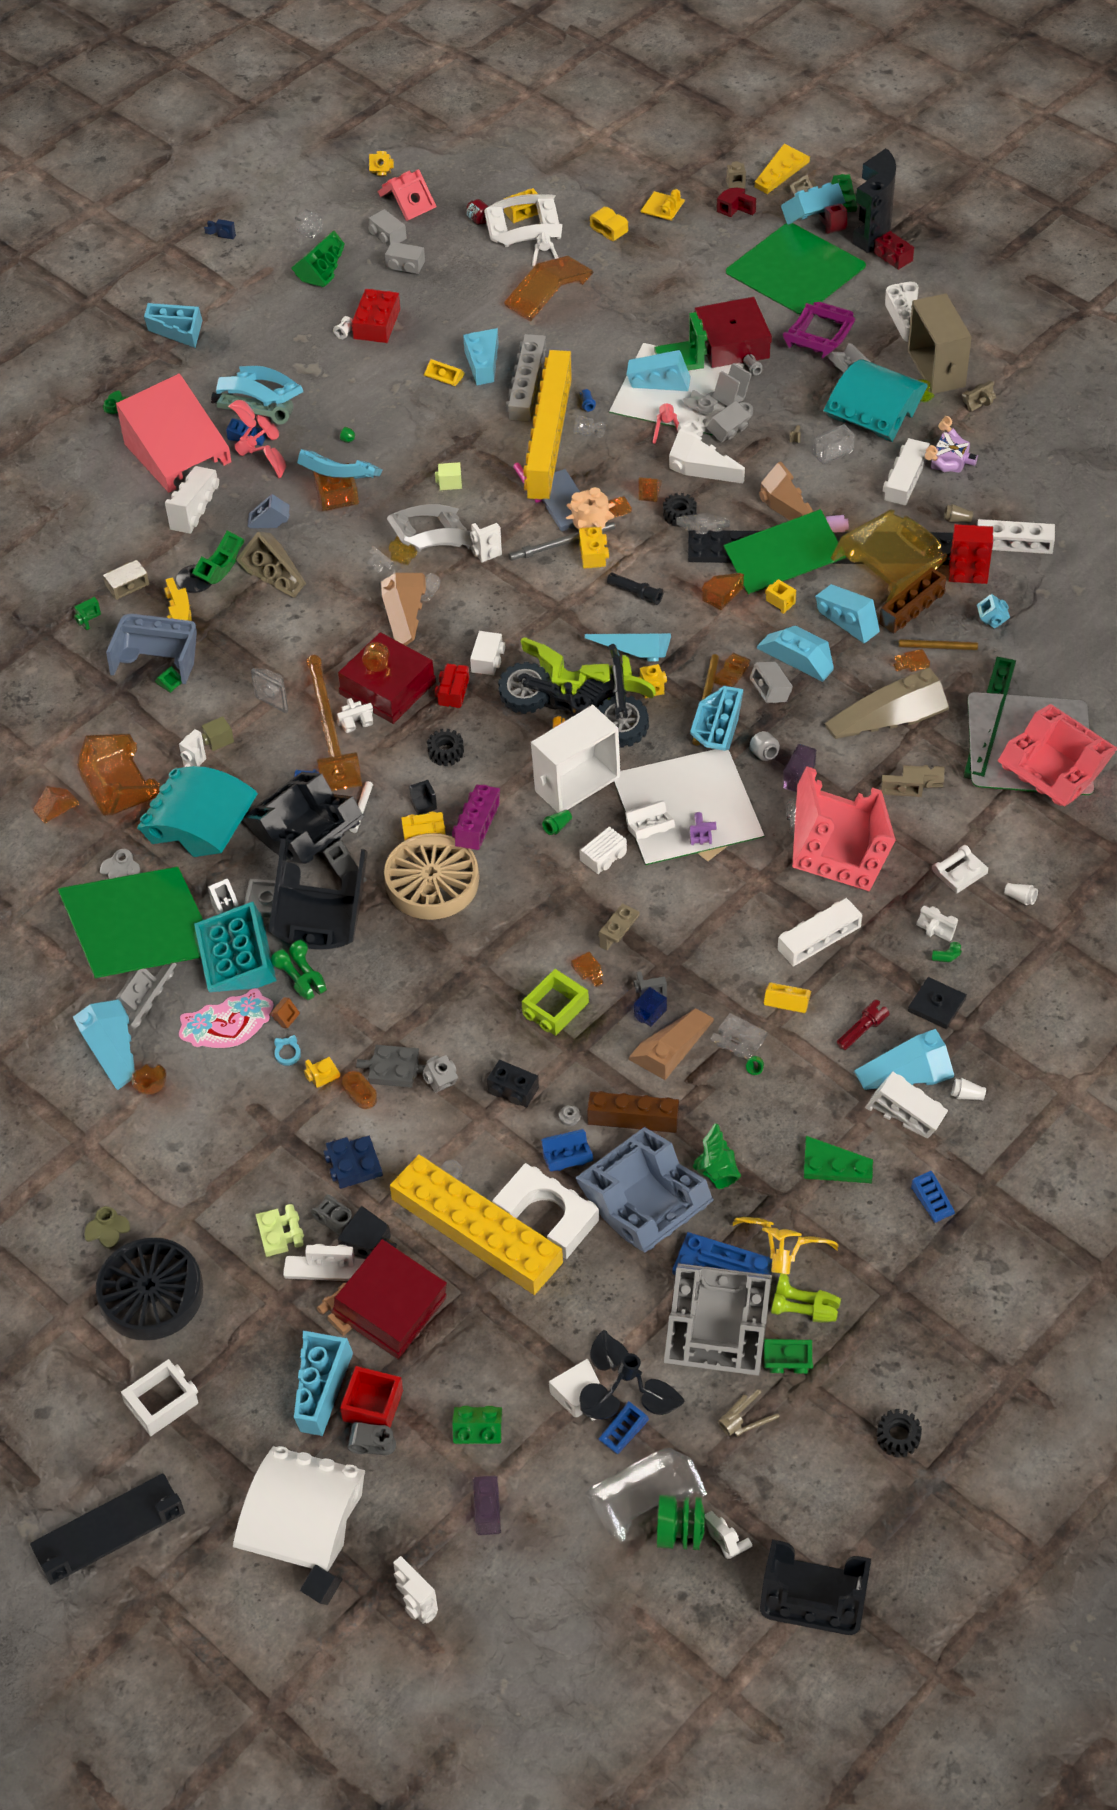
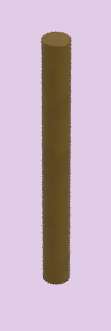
M899 639V647L978 650V642Z

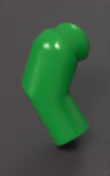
M951 942L950 948L946 951L933 950L932 961L952 962L961 955V944L959 942Z

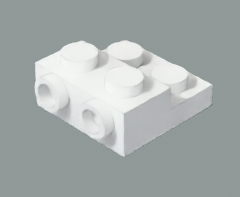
M400 1556L393 1562L394 1576L397 1580L396 1587L404 1595L405 1610L414 1620L418 1618L423 1624L425 1622L429 1623L434 1619L438 1611L435 1590Z

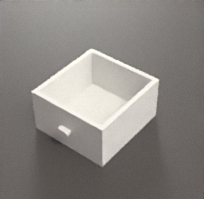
M591 705L531 742L535 792L556 812L570 809L620 777L618 727L594 705Z

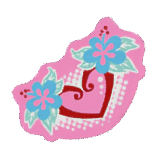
M255 988L242 996L229 997L219 1005H206L197 1012L184 1013L180 1016L182 1026L179 1030V1037L183 1041L192 1043L195 1047L229 1048L238 1046L250 1039L264 1023L269 1021V1014L274 1007L273 1001L262 996L261 992Z

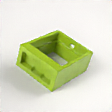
M554 969L522 1001V1014L529 1021H534L540 1025L544 1031L556 1036L589 1003L588 990L557 969ZM552 988L571 1000L555 1017L536 1005Z

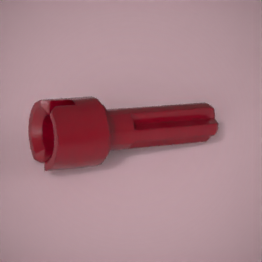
M874 1000L862 1011V1018L837 1040L839 1048L847 1050L870 1027L879 1026L890 1015L887 1007H882L878 1010L879 1000Z

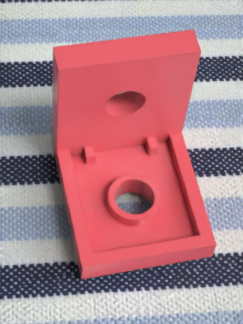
M419 169L413 173L407 171L397 178L394 177L381 185L382 189L378 191L380 197L393 192L406 221L437 207ZM411 194L417 196V203H414L411 200Z

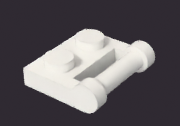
M966 845L961 846L956 853L941 863L937 862L932 865L935 875L956 894L988 873V867L973 855ZM960 859L966 860L950 872L945 871V869Z

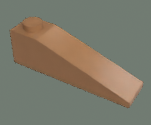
M778 462L761 482V491L759 492L761 500L769 508L789 520L813 512L809 503H804L800 488H795L791 481L793 476L782 462Z
M394 573L381 582L382 598L394 639L405 646L415 639L418 626L416 617L418 610L422 608L420 599L421 595H424L426 591L425 575L423 573Z
M695 1008L641 1042L630 1055L629 1060L666 1080L711 1025L714 1018Z

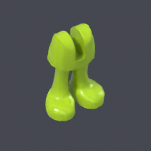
M780 1273L771 1313L779 1315L783 1312H793L810 1315L813 1322H836L838 1316L837 1309L840 1307L841 1298L822 1290L809 1292L796 1289L790 1285L788 1275ZM786 1299L799 1300L813 1305L795 1303Z

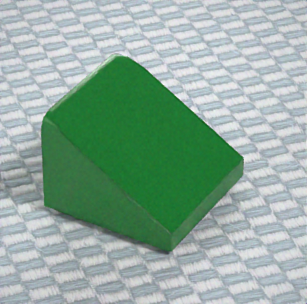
M171 666L155 680V683L171 693L182 684L181 676Z

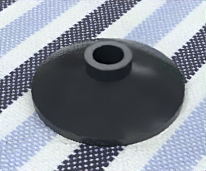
M197 564L186 566L179 571L176 582L180 589L186 588V592L198 593L205 591L212 585L192 573Z

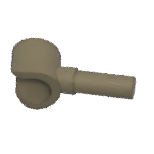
M800 425L796 426L795 431L790 432V443L793 441L800 443Z

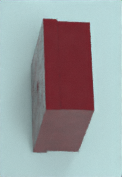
M755 297L695 307L698 318L702 319L703 330H706L707 341H705L707 348L706 356L711 368L731 365L733 363L742 364L744 363V357L748 354H752L757 361L770 358L772 335Z
M381 632L338 672L339 694L347 699L352 698L354 703L360 701L362 705L371 703L373 713L392 724L436 683L433 660Z
M382 1239L335 1296L332 1314L393 1357L399 1359L446 1300L447 1282Z

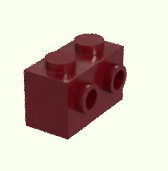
M889 231L875 239L874 254L899 270L913 261L914 247Z

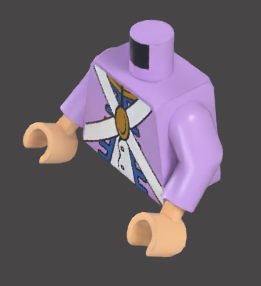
M945 416L938 427L940 430H946L947 432H943L936 447L930 445L926 449L925 458L927 460L932 459V469L941 470L942 472L951 471L959 473L965 464L975 466L978 455L969 453L970 443L962 439L955 429L950 427L952 420L950 417Z

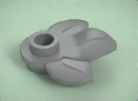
M693 390L690 398H683L685 405L696 409L701 414L711 413L714 410V405L718 403V400L713 398L714 392L703 396Z
M127 849L117 850L113 857L106 859L100 867V874H109V879L140 873L139 864L133 861V855ZM126 856L124 860H119L120 857Z

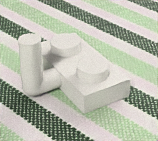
M712 1511L705 1514V1522L710 1536L721 1546L725 1558L731 1559L753 1547L749 1538L736 1543L739 1541L737 1533L732 1527L728 1528L722 1517L718 1518Z

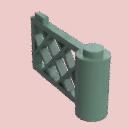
M222 393L217 401V408L233 410L228 406L236 400H243L252 408L255 414L270 416L277 424L286 423L294 408L290 399L284 403H271L268 406H264L263 402L258 399Z

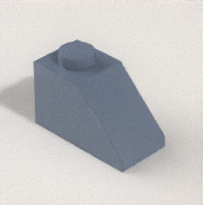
M271 494L249 513L247 527L277 528L289 519L290 505Z

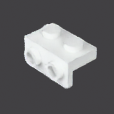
M476 523L471 524L472 532H470V536L473 541V546H471L473 555L477 556L481 562L502 555L500 526L495 523L479 529Z
M194 729L179 743L184 767L200 766L206 760L201 732Z
M663 800L625 813L628 830L636 839H645L652 834L663 833L675 827L674 819L667 813Z

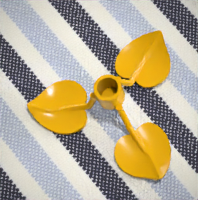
M740 1217L735 1218L733 1221V1226L745 1222L759 1224L764 1227L762 1231L768 1233L771 1250L770 1258L772 1259L771 1272L790 1274L791 1261L795 1262L796 1253L802 1244L812 1242L825 1243L838 1251V1244L832 1240L820 1237H798L793 1252L789 1255L790 1250H784V1238L802 1236L801 1233L788 1229L779 1230L778 1228H772L773 1222L760 1218ZM773 1236L780 1241L779 1249H776V1253Z

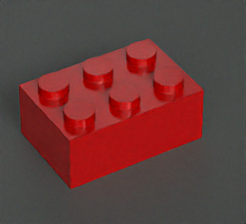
M365 289L352 320L353 339L388 343L400 312L399 293Z
M954 524L949 563V582L988 583L993 548V526Z

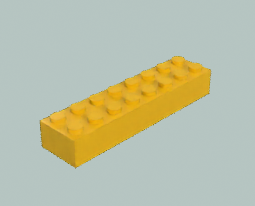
M420 1154L390 1184L393 1201L533 1295L542 1288L563 1264L562 1248Z

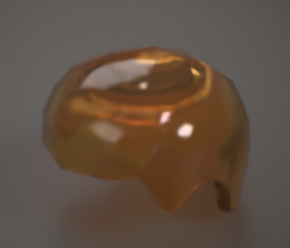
M145 1064L141 1069L136 1070L132 1074L133 1088L143 1094H157L166 1082V1069L160 1064H157L155 1068Z

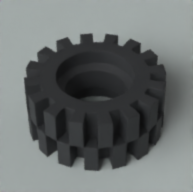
M674 493V496L671 494L669 498H665L663 502V517L669 525L672 523V526L676 527V524H679V527H682V524L688 526V522L690 524L693 523L697 516V502L694 501L693 496L690 498L689 494L684 496V493H681V495Z
M440 729V733L435 731L434 735L431 734L427 740L428 755L434 764L438 762L439 766L444 763V766H448V763L454 765L455 761L458 763L460 758H463L464 745L460 733L457 734L455 730L450 732V729L444 732L443 729ZM443 745L452 746V748L447 750L439 749Z
M895 1409L894 1414L891 1410L887 1411V1416L883 1414L881 1421L879 1420L877 1442L878 1444L881 1443L880 1448L883 1451L887 1449L886 1454L888 1455L895 1452L894 1457H899V1453L906 1457L908 1452L913 1454L915 1448L919 1447L922 1426H919V1419L914 1420L915 1415L913 1413L910 1416L907 1415L908 1410H904L903 1414L900 1413V1409ZM896 1426L903 1427L908 1431L909 1435L906 1439L898 1440L890 1435V1430Z

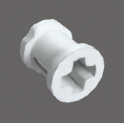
M344 316L341 323L333 328L336 337L343 340L347 337L349 331H353L352 318Z

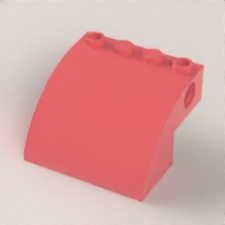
M1049 704L1035 712L1024 733L1007 743L998 762L1002 764L1005 770L1017 774L1021 781L1035 786L1039 793L1051 797L1055 804L1065 807L1079 797L1096 779L1116 752L1117 747L1052 704Z

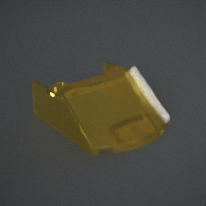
M892 509L843 535L831 557L835 561L845 555L852 562H863L888 583L890 594L885 604L931 567L936 570L947 558V554H943L940 550L941 544L928 530L906 515L904 518L895 515V510Z

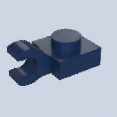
M218 219L216 223L208 221V227H204L205 234L217 233L218 237L232 240L236 236L234 222L221 219Z

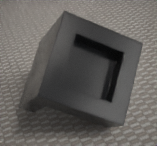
M429 780L409 786L411 803L418 815L437 810L436 794Z
M314 1565L300 1591L319 1604L328 1605L343 1578L331 1574L319 1565Z

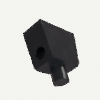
M363 1206L359 1208L338 1237L339 1245L353 1247L354 1256L363 1259L370 1255L382 1239L393 1247H397V1243L389 1240L391 1234L388 1224Z

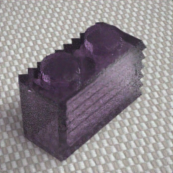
M797 744L796 750H794L790 761H788L783 771V788L797 792V785L806 766L814 768L816 765L817 750L815 748Z
M497 1476L475 1477L473 1479L476 1533L478 1535L500 1534L501 1524Z

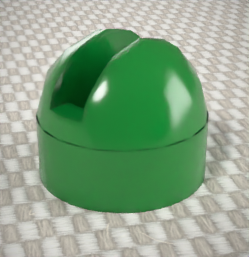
M344 427L340 434V440L350 443L355 439V432L351 428Z
M759 1056L750 1057L746 1063L747 1072L751 1075L762 1073L764 1068L763 1059ZM755 1061L758 1062V1068H754Z

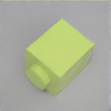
M460 462L438 464V472H435V481L439 483L440 490L462 489Z

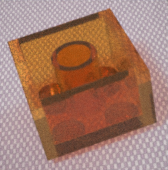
M313 471L315 488L322 511L359 504L354 477H331Z

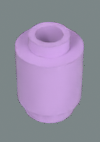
M844 515L826 516V520L833 532L849 530L848 518L844 519Z

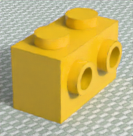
M532 188V189H528V190H526V191L520 192V193H518V194L511 195V196L506 197V198H504V199H507V198H510V197H515V196H520V195L538 194V193L535 191L534 188ZM536 203L506 207L504 208V213L512 223H516L538 215Z
M602 527L579 528V544L583 569L606 567V559H609L608 547L604 546L607 545L606 534H602Z

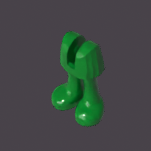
M298 940L291 945L289 955L285 950L275 952L271 957V963L277 969L284 970L295 982V991L309 1001L314 998L310 984L319 995L326 992L327 989L321 973L314 971L306 961L307 944L303 940ZM291 959L294 963L298 965V967L303 972L302 976L298 973V971L291 963Z

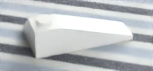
M680 428L669 455V469L688 476L736 483L744 482L745 467L729 456H722L716 452V447L703 443L701 441L702 438L697 434Z

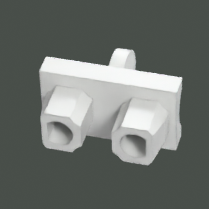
M352 698L347 699L348 705L341 707L343 712L337 713V724L342 726L346 733L356 729L354 721L361 720L363 727L373 725V707L371 703L362 705L360 701L354 703Z
M924 905L921 908L920 917L916 925L925 929L926 935L931 937L935 934L950 942L953 938L958 919L953 916L946 917L940 914L939 909L933 906L928 908Z

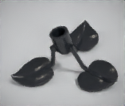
M606 1330L599 1333L590 1350L591 1362L597 1369L602 1371L609 1370L610 1368L612 1371L618 1370V1377L609 1391L605 1386L598 1383L588 1384L582 1389L579 1402L580 1410L584 1415L593 1419H607L615 1415L619 1409L620 1401L612 1394L621 1380L630 1381L637 1377L639 1391L644 1393L641 1397V1403L650 1413L656 1415L668 1414L684 1404L685 1400L674 1388L661 1380L649 1379L643 1387L642 1371L639 1370L640 1358L633 1353H628L625 1346L609 1335Z

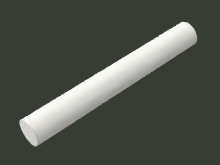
M369 781L365 782L358 802V807L362 814L373 786ZM359 825L349 830L353 833H356L358 831Z

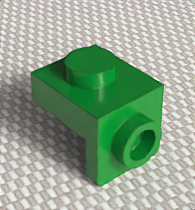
M95 597L74 607L76 612L74 618L79 626L82 625L86 631L90 629L88 621L101 615L99 602Z

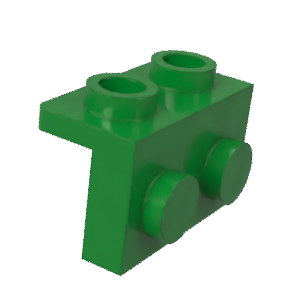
M764 1339V1369H769V1373H784V1369H793L795 1374H808V1369H813L812 1340Z
M454 1407L452 1423L453 1443L500 1444L502 1442V1407Z

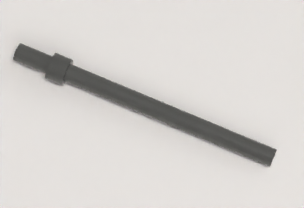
M606 523L605 527L602 528V533L615 529V523ZM579 532L532 547L530 545L522 547V550L509 553V559L512 561L522 557L529 558L535 553L579 540Z

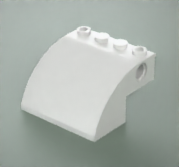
M273 1446L261 1463L249 1488L237 1525L233 1547L308 1568L319 1565L328 1571L344 1546L346 1521L362 1496L365 1470L358 1469L354 1465L335 1463L331 1459L312 1457L308 1453L293 1452L282 1446Z

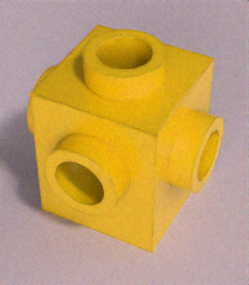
M377 151V154H369L370 173H377V176H387V173H391V169H394V159H391V156L386 151Z
M659 664L640 668V676L638 678L654 686L655 696L664 694V683H667L665 671H661Z

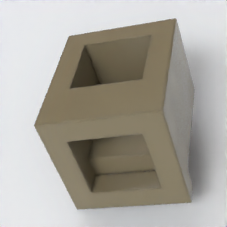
M735 161L731 165H727L726 182L728 189L736 187L745 188L746 170L744 163Z

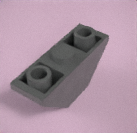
M341 838L329 844V847L323 850L341 880H343L346 873L358 871L359 866Z

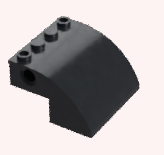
M886 148L863 163L862 179L866 180V182L857 187L856 203L861 205L859 220L865 224L854 230L853 245L864 250L867 254L875 248V239L891 230L896 162L892 153Z
M301 772L248 811L243 817V821L256 837L277 855L280 852L281 839L288 840L287 860L306 864L314 859L313 856L316 853L322 852L329 847V843L333 840L342 838L345 835V831L360 824L359 821L364 818V815L353 796L333 794L321 773Z

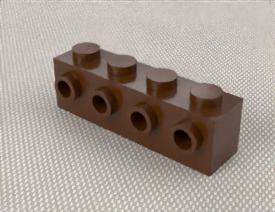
M931 567L881 607L879 624L893 634L899 629H903L910 620L915 619L925 608H929L936 599L941 598L945 594L946 576Z
M590 1091L587 1109L588 1125L640 1130L645 1127L650 1131L677 1133L679 1099Z

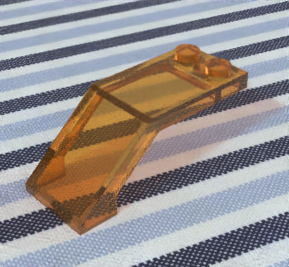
M570 256L537 263L506 299L504 304L522 317L532 321L562 285L579 281L583 285L594 272Z

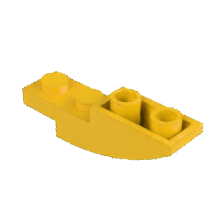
M173 577L166 579L165 595L167 599L171 598L169 601L170 607H168L170 615L167 618L192 621L186 588L178 590Z

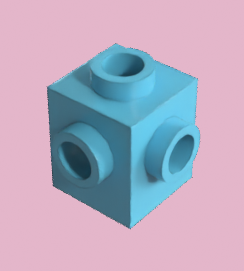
M993 594L977 604L980 619L993 628H997L1010 618L1008 604Z

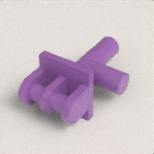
M696 812L694 814L695 825L690 826V844H712L711 830H717L716 822H703L702 813Z

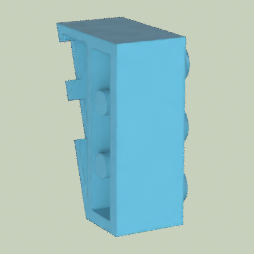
M830 182L822 185V188L819 189L816 186L810 188L808 192L802 190L795 193V197L782 204L781 208L787 225L797 219L802 218L803 220L808 218L807 216L825 212V207L844 204L845 200L839 183L832 185Z
M498 328L463 335L464 351L476 385L494 382L499 346Z
M680 350L631 359L628 362L626 374L632 388L689 391L691 376Z
M832 584L815 596L819 612L862 643H866L880 632L873 599Z

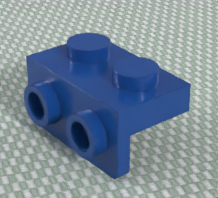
M584 1129L541 1140L544 1159L549 1171H560L567 1167L584 1165L594 1161Z

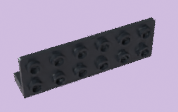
M162 1473L31 1542L30 1546L49 1584L52 1585L185 1514L178 1494L174 1493L165 1474Z

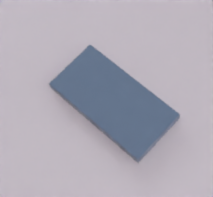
M566 469L554 472L550 499H542V502L561 531L575 527L573 519H566L567 516L572 514L567 504L571 503L574 493H580Z

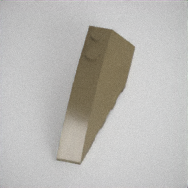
M927 668L864 697L827 721L825 726L832 736L838 739L859 735L861 731L866 730L875 732L879 731V728L882 727L896 728L898 724H915L949 710V705L939 678L930 668Z

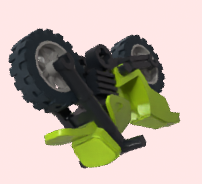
M524 637L521 639L522 650L539 659L540 667L536 663H516L513 667L509 666L506 672L501 674V679L498 681L501 702L505 703L507 709L511 708L515 713L527 714V712L534 713L537 709L548 707L554 710L568 711L573 717L594 705L608 719L615 721L613 723L618 727L619 748H624L627 745L628 747L633 746V743H639L641 738L646 736L649 729L647 708L645 705L643 706L639 699L636 700L633 696L626 697L625 694L626 691L645 695L648 698H653L656 694L655 688L651 683L632 676L629 657L622 655L623 663H621L620 654L615 644L609 645L613 665H582L578 671L571 672L564 668L563 656L556 651ZM512 686L517 687V689L511 691ZM631 714L635 716V718H628V717H629ZM628 723H635V724H634L633 727H631Z

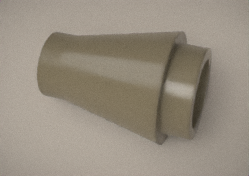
M954 504L946 506L944 520H948V522L971 523L973 511Z

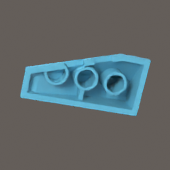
M671 633L585 634V638L606 646L615 644L617 650L640 658L647 657V661H659V657L666 656Z
M113 1000L90 1004L73 1016L81 1034L115 1088L119 1090L134 1079L133 1054L130 1051L131 1035L128 1033L127 1025L129 1024V1017L121 1001Z
M936 1029L911 1038L855 1070V1074L864 1090L878 1089L892 1072L903 1076L911 1085L915 1083L934 1085L954 1077L946 1045Z

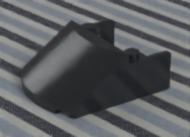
M281 839L269 931L289 944L303 940L307 944L308 949L327 950L352 943L354 941L363 895L362 890L368 852L365 849H361L358 871H350L344 875L341 890L300 885L301 870L299 866L286 862L289 841Z

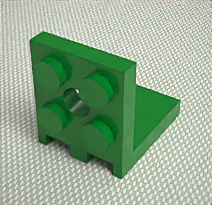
M696 312L689 313V341L654 346L655 355L680 350L688 371L703 369L704 355H707L705 345L707 333L706 330H703L702 319L698 318Z

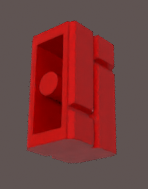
M446 664L444 671H440V686L436 685L435 697H438V704L440 706L462 707L470 678L468 666Z

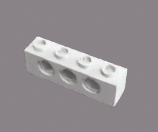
M978 519L977 526H993L992 550L1053 553L1055 524Z

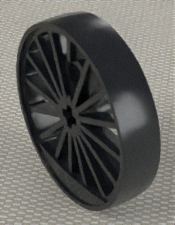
M143 1238L120 1247L104 1262L96 1281V1298L101 1314L116 1332L135 1340H157L178 1332L196 1315L203 1298V1278L198 1263L185 1247L164 1238ZM153 1254L148 1274L143 1255ZM158 1254H165L166 1257L155 1271ZM140 1257L144 1276L130 1260ZM173 1257L180 1260L165 1270ZM126 1263L137 1277L119 1268ZM187 1265V1272L171 1276ZM114 1274L121 1277L117 1282L110 1280ZM186 1280L185 1285L174 1284ZM125 1286H133L132 1288L122 1290ZM107 1288H116L117 1292L105 1295ZM170 1292H184V1293H183V1297L181 1298V1297H179V1296H177V1295H174V1294H172V1293H170ZM161 1296L180 1304L177 1314ZM118 1299L122 1300V1302L110 1310L105 1305ZM159 1301L172 1318L160 1322L155 1302ZM134 1302L122 1320L115 1317L116 1314ZM143 1302L139 1325L129 1324ZM152 1303L157 1323L144 1326L148 1304Z

